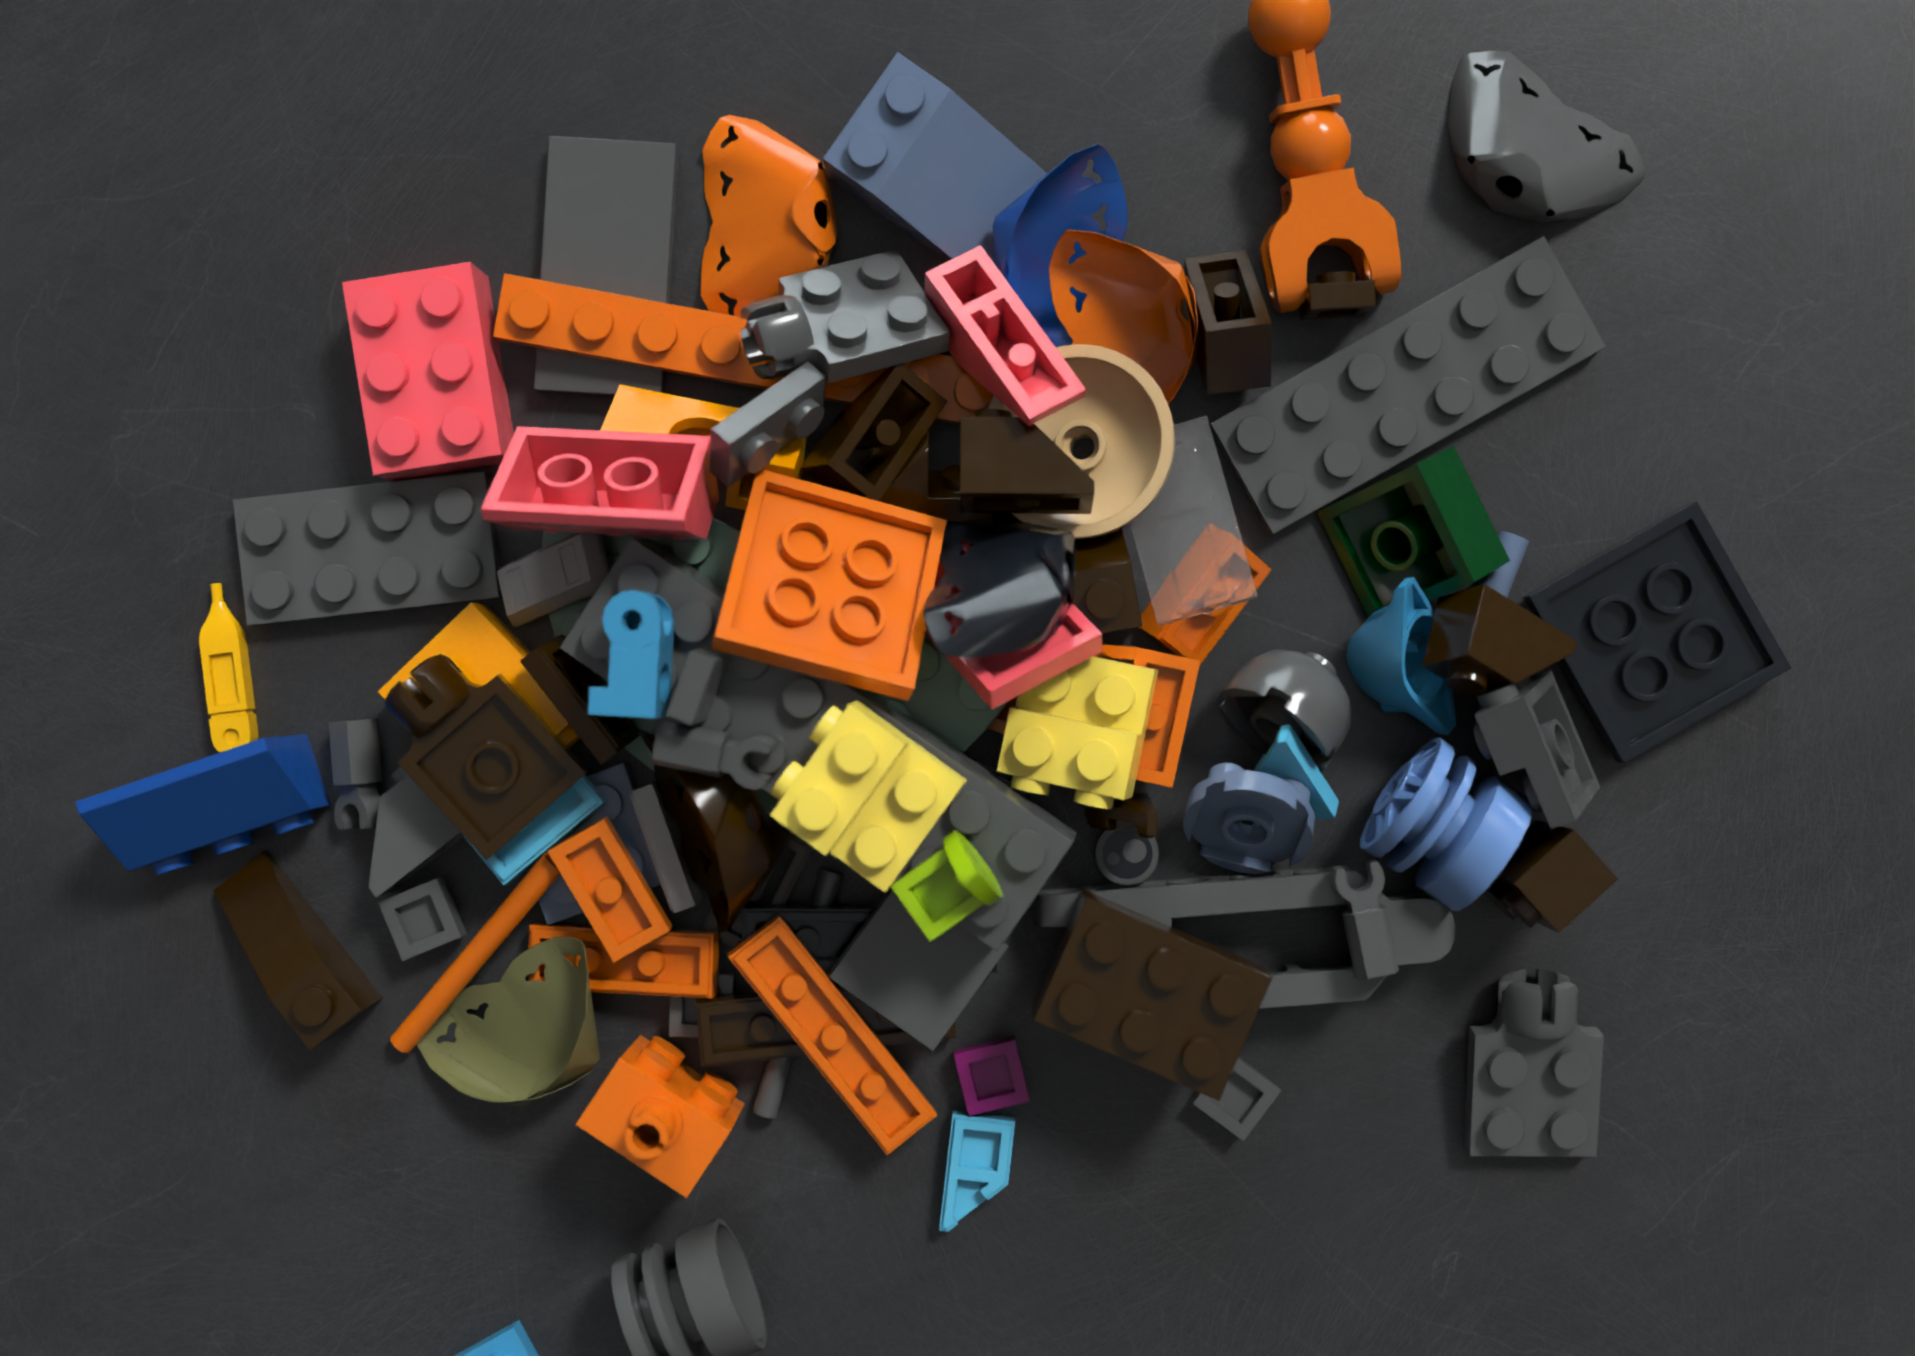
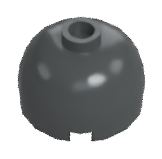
M1274 649L1255 656L1236 671L1219 696L1226 697L1219 706L1222 716L1232 730L1251 748L1263 754L1266 750V743L1272 746L1280 727L1290 724L1320 772L1325 770L1342 745L1351 722L1349 697L1345 687L1336 676L1335 667L1326 658L1313 652H1306L1304 654L1299 651Z

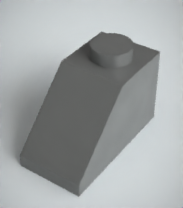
M399 767L390 776L396 785L379 798L368 886L376 898L395 891L464 837L402 767Z

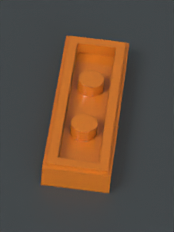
M538 922L529 925V948L553 937H570L579 939L584 943L591 992L708 999L718 995L720 934L718 932L671 929L664 935L613 963L591 925L553 923L547 926V923ZM565 954V958L578 968L581 956L577 954L575 958H572L570 955ZM541 964L537 973L529 974L528 981H545V965Z

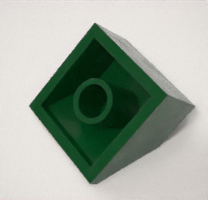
M1454 445L1317 512L1368 618L1373 612L1390 604L1394 590L1405 578L1414 577L1428 601H1431L1478 581L1510 561Z

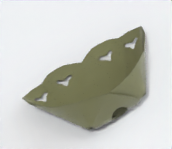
M553 937L536 944L512 960L500 982L472 985L462 990L417 1044L429 1068L460 1093L487 1102L520 1107L529 1106L552 1096L559 1090L574 1084L590 1073L592 1068L600 1061V1053L584 943L579 939L570 937ZM565 954L570 955L572 958H575L577 954L581 956L578 968L565 958ZM541 964L545 965V981H526L525 977L527 975L537 973ZM482 1003L488 1004L484 1012V1019L467 1013L468 1009L477 1010ZM453 1022L456 1023V1041L454 1043L450 1041L438 1043V1037L446 1035L449 1025Z

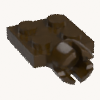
M439 654L424 660L411 670L410 675L413 678L410 677L403 683L399 681L384 699L386 708L410 734L412 742L408 753L397 763L486 861L588 772V769L502 674L496 675L490 682L480 686L471 682L449 657Z

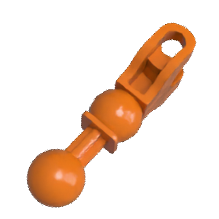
M1251 0L1247 16L1249 31L1254 42L1262 51L1277 58L1284 104L1277 106L1269 115L1270 124H1276L1271 135L1270 154L1276 169L1288 181L1280 187L1282 201L1280 215L1268 228L1259 248L1260 262L1270 305L1278 313L1295 311L1305 301L1308 293V258L1315 248L1321 245L1338 246L1348 253L1354 262L1359 280L1375 281V294L1392 293L1397 289L1402 274L1395 220L1379 202L1366 197L1357 185L1354 167L1345 169L1351 155V134L1344 119L1334 111L1341 104L1340 94L1322 97L1314 49L1323 41L1330 26L1331 8L1329 0Z

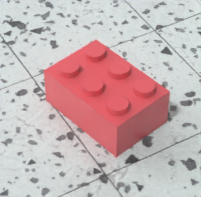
M464 262L342 282L373 475L393 482L499 466L514 432L499 341L493 337L496 320L489 277L472 262Z

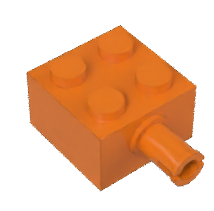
M640 1035L618 1059L575 1125L687 1198L730 1134L745 1103L736 1098L738 1090L725 1078L711 1071H706L703 1076L683 1063L684 1053L669 1041L658 1036H653L650 1041Z

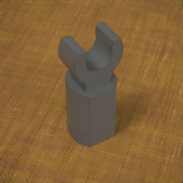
M378 719L328 722L333 786H339L340 797L336 802L334 810L336 826L338 830L358 827L360 829L375 828L380 798L377 782L383 781Z
M663 720L656 730L652 762L655 765L722 778L725 773H729L744 788L756 790L768 786L771 783L772 776L753 771L748 763L749 753L751 751H758L770 754L776 750L777 741L769 736L759 734L749 736L740 742L733 740L731 733Z
M1373 859L1365 861L1368 879L1361 888L1352 889L1349 887L1345 869L1341 866L1332 867L1330 876L1332 887L1336 893L1346 899L1348 910L1342 912L1354 976L1357 979H1371L1395 974L1399 971L1386 905L1379 904L1378 896L1384 887V872L1378 861Z

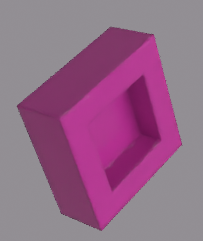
M1015 1035L954 1050L955 1063L968 1116L1030 1102Z

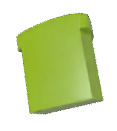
M956 830L943 838L944 847L890 886L930 942L983 904L992 906L1003 898L998 881L973 845Z

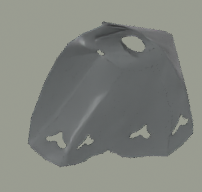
M1510 51L1474 52L1461 57L1451 83L1448 130L1452 153L1460 175L1486 201L1492 211L1536 222L1581 219L1623 201L1643 181L1646 168L1630 135L1612 129L1588 113L1578 111L1563 104L1550 91L1546 83ZM1480 65L1484 68L1499 65L1501 68L1494 70L1488 76H1483L1482 72L1474 68V66ZM1520 79L1524 81L1528 89L1538 95L1537 98L1530 94H1523ZM1579 126L1586 129L1590 135L1601 137V140L1594 139L1588 142ZM1620 150L1624 153L1625 163L1632 168V173L1625 169H1619ZM1471 155L1475 157L1473 164L1468 161V157ZM1502 176L1518 178L1522 184V193L1515 198L1505 195L1498 189L1496 185L1497 179ZM1553 210L1555 213L1554 216H1546V212Z

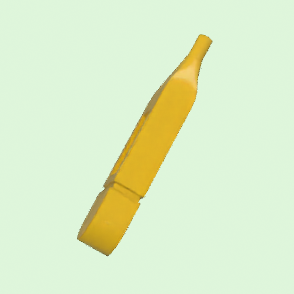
M222 583L210 584L212 603L206 621L200 630L199 647L207 710L211 717L209 719L211 740L213 746L220 753L258 740L259 733L257 717L253 710L255 709L246 634L242 625L235 619L224 602Z

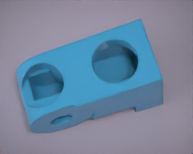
M637 590L623 591L612 597L604 609L602 617L603 629L611 641L608 686L589 687L588 715L653 719L670 717L666 714L671 703L674 642L673 611L668 602L658 594Z

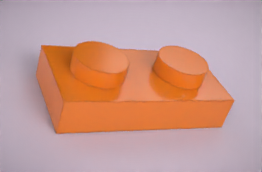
M608 816L556 844L547 851L613 963L671 930L672 923Z

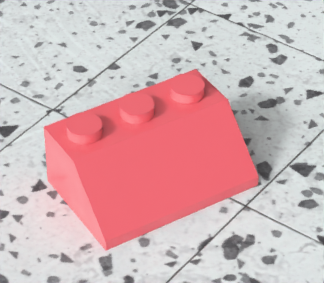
M517 426L481 507L483 520L511 529L537 530L548 533L573 532L606 534L609 536L663 537L675 540H706L719 501L717 478L710 473L711 436Z

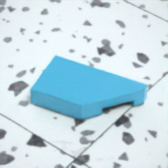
M952 1111L939 1231L949 1232L968 1213L986 1199H991L1008 1185L1015 1117L986 1113L968 1116L967 1111Z

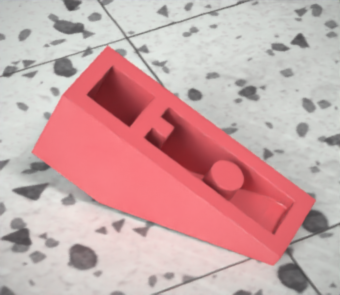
M981 245L925 272V294L950 331L948 351L954 360L1028 426L1085 397L1086 389Z

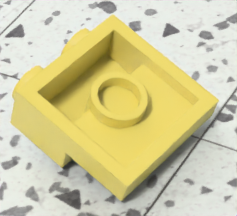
M1093 656L1017 696L1016 706L1009 708L997 772L1013 775L1010 787L1025 792L1049 795L1051 784L1076 789L1074 802L1097 808L1112 809L1114 798L1121 800L1131 798L1134 792L1159 670Z
M858 700L850 703L844 712L833 705L810 735L809 739L819 745V747L805 767L793 761L772 788L770 794L780 802L770 816L823 855L833 854L880 890L886 892L967 780Z

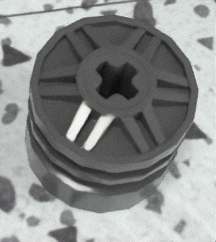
M717 1217L678 1233L675 1239L676 1263L666 1249L657 1243L646 1246L642 1253V1258L638 1254L628 1253L616 1258L611 1272V1284L615 1308L632 1356H704V1344L712 1356H748L765 1349L767 1330L761 1299L744 1252L734 1233L724 1220Z

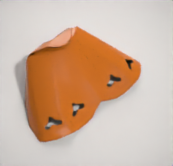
M733 115L719 118L709 133L702 149L705 199L713 223L702 258L701 297L708 311L730 315L728 304L719 296L720 292L724 293L727 297L737 300V304L734 307V316L741 317L740 311L749 303L778 295L779 278L826 267L830 259L832 247L836 243L839 222L826 169L819 159L757 120ZM733 126L738 139L721 148L722 143L729 137V128ZM721 171L733 179L725 196L722 195L724 181L720 176ZM819 201L827 205L826 228L820 227L815 218L814 208ZM724 246L730 261L725 263L720 271H717L718 265L722 261L720 250ZM819 258L823 259V263L821 266L817 262V259Z
M1067 229L1061 235L1053 250L1049 264V279L1055 312L1072 339L1071 345L1089 344L1101 346L1129 357L1144 368L1155 380L1169 405L1197 361L1198 319L1195 292L1188 277L1185 276L1181 264L1096 232ZM1079 242L1080 247L1086 251V254L1077 258L1072 264H1069V259L1075 254L1074 243ZM1071 287L1087 294L1082 303V310L1079 313L1076 311L1077 299L1070 292ZM1184 300L1186 302L1189 322L1184 317L1182 311Z

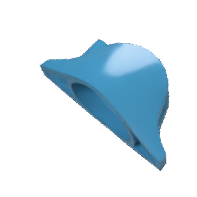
M1414 577L1405 578L1394 590L1390 604L1373 612L1351 637L1346 654L1348 668L1358 686L1368 696L1379 702L1384 712H1406L1436 733L1449 735L1456 726L1453 690L1446 685V680L1422 667L1435 611Z

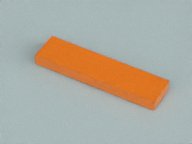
M779 913L728 953V958L886 1155H889L937 1116L934 1107L833 980L829 978L825 970Z

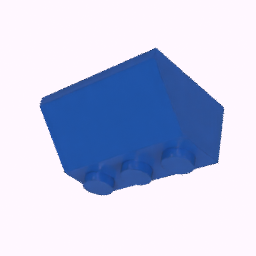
M307 734L262 738L75 802L79 815L127 871L152 866L155 876L194 864L191 852L211 845L215 856L252 845L254 841L250 832L273 825L276 835L314 823L311 812L331 805Z

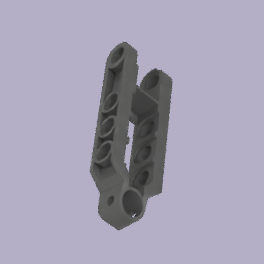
M1340 865L1345 869L1347 883L1350 888L1358 889L1366 883L1367 880L1357 871H1351L1347 866ZM1336 866L1277 870L1263 874L1239 873L1150 880L1134 885L1112 883L1040 890L1034 898L1033 909L1036 926L1066 927L1082 889H1085L1172 927L1171 918L1347 905L1346 899L1339 896L1332 887L1330 876L1332 867ZM1380 893L1378 901L1379 904H1384L1387 908L1398 965L1430 963L1441 960L1450 952L1455 940V922L1453 914L1446 906L1421 893ZM1346 959V966L1302 969L1296 963L1283 964V971L1268 972L1273 978L1259 1009L1365 1001L1388 975L1371 979H1357L1354 976L1351 959Z

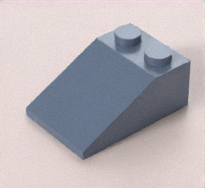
M899 52L896 53L823 157L828 178L946 261L981 245L994 263L993 223L995 216L1047 174L954 91Z

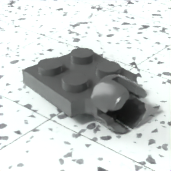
M897 249L779 278L777 296L753 301L740 311L741 319L747 320L746 326L740 332L745 354L750 365L774 358L776 360L752 367L755 374L762 379L773 380L787 376L808 361L826 376L828 383L944 353L948 351L950 331Z
M1526 969L1507 972L1499 981L1498 1013L1493 1022L1484 1026H1469L1464 1148L1469 1156L1597 1157L1604 1035L1597 1027L1578 1025L1579 990L1576 984L1571 983L1568 976L1553 971L1536 969L1535 984L1525 982Z

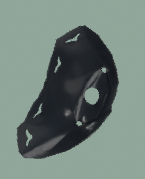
M993 516V521L946 523L939 559L945 573L938 585L930 592L923 613L928 631L941 653L946 656L967 658L1008 653L1036 645L1054 635L1063 623L1070 603L1071 605L1074 604L1076 569L1074 535L1070 531ZM965 540L967 543H975L964 555L960 556V552L964 548L960 544L961 541ZM957 586V589L962 590V592L945 600L952 594L950 591L952 587ZM946 612H950L954 617L964 620L958 627L955 636L950 634L952 624L946 620Z

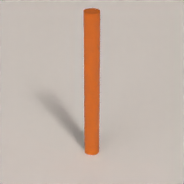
M548 852L541 856L391 1035L390 1041L397 1050L403 1053H410L558 878L560 872Z

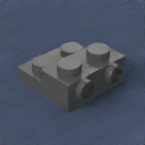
M1552 670L1533 677L1529 676L1515 684L1488 689L1485 693L1477 695L1476 697L1481 709L1474 714L1478 722L1474 724V736L1484 758L1487 760L1493 759L1500 776L1522 768L1526 769L1527 775L1524 776L1523 781L1527 798L1536 812H1544L1550 829L1575 822L1600 789V785Z

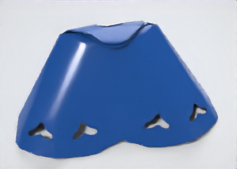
M1095 144L1069 155L995 216L993 223L994 264L1055 347L1072 344L1071 337L1056 315L1050 289L1049 264L1053 250L1061 235L1067 229L1089 231L1123 242L1128 228L1127 203L1122 181L1115 162L1106 148L1100 144ZM1090 159L1094 163L1093 172L1097 173L1101 178L1100 182H1095L1089 177L1082 176ZM1103 204L1107 205L1106 212L1103 215V219L1106 222L1105 231H1102L1099 224L1091 218V215L1100 210ZM1079 242L1074 243L1075 254L1069 259V264H1072L1077 258L1086 254V251L1080 247ZM1071 287L1070 292L1077 299L1076 311L1079 313L1082 310V303L1087 294Z

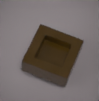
M1350 271L1329 272L1317 275L1316 283L1307 286V296L1300 305V320L1364 317L1376 306L1375 281H1355V273Z

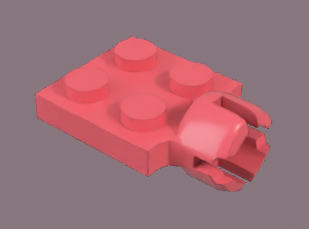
M965 540L961 541L960 544L964 548L960 554L964 555L975 543H967ZM940 560L938 564L934 588L938 585L941 577L945 573ZM957 586L952 587L950 590L952 594L945 600L962 592V590L957 589ZM1070 603L1065 619L1057 632L1036 645L1014 652L976 658L944 656L991 709H994L1102 652V633L1074 604L1071 605ZM946 612L945 618L952 624L950 634L955 636L958 627L964 620L954 617L950 612ZM926 626L925 635L936 646Z

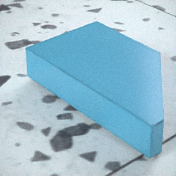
M1290 724L1282 725L1276 734L1272 746L1267 754H1263L1254 771L1271 774L1281 779L1301 781L1311 792L1309 803L1315 813V820L1335 818L1339 804L1338 798Z

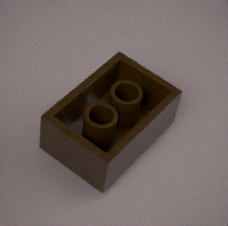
M1082 889L1031 1008L1034 1021L1219 1101L1273 977L1256 963Z

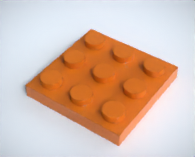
M762 469L756 472L711 649L908 701L915 688L927 626L923 614L924 607L930 592L934 589L947 520Z

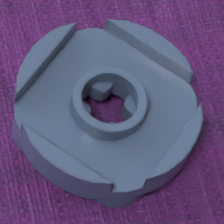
M1220 763L1211 767L1208 778L1197 783L1189 793L1183 819V831L1188 841L1192 834L1194 839L1202 844L1200 855L1222 868L1247 874L1271 873L1272 863L1282 862L1290 858L1289 867L1301 862L1312 846L1315 813L1309 803L1311 792L1304 783L1295 779H1281L1263 772L1244 770L1233 763ZM1241 820L1254 821L1252 826L1241 823Z

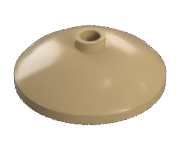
M1089 344L1064 345L1056 347V349L1085 387V397L1034 424L1094 480L1091 514H1012L1022 522L1070 531L1075 539L1093 538L1117 531L1128 525L1146 511L1157 498L1165 485L1172 467L1175 453V428L1168 402L1160 387L1138 363L1117 351ZM993 396L988 409H1002L1013 413ZM1089 438L1093 440L1094 451L1090 457L1077 459L1073 456V446L1079 439Z

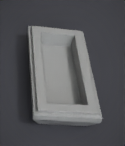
M576 533L506 564L496 572L506 615L513 627H520L594 595L610 570L601 534Z

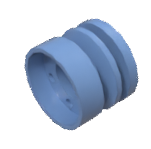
M1439 737L1432 738L1424 744L1387 782L1365 824L1360 837V849L1375 858H1380L1388 853L1386 856L1387 867L1399 873H1402L1421 859L1415 876L1416 887L1442 903L1448 909L1460 911L1472 904L1486 891L1505 868L1530 824L1533 808L1525 795L1497 776H1488L1470 790L1476 772L1475 761L1468 756H1459L1453 761L1455 755L1453 746Z

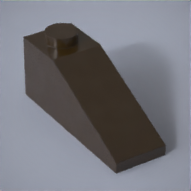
M267 850L261 852L213 890L269 999L309 1050L336 1036L383 999Z

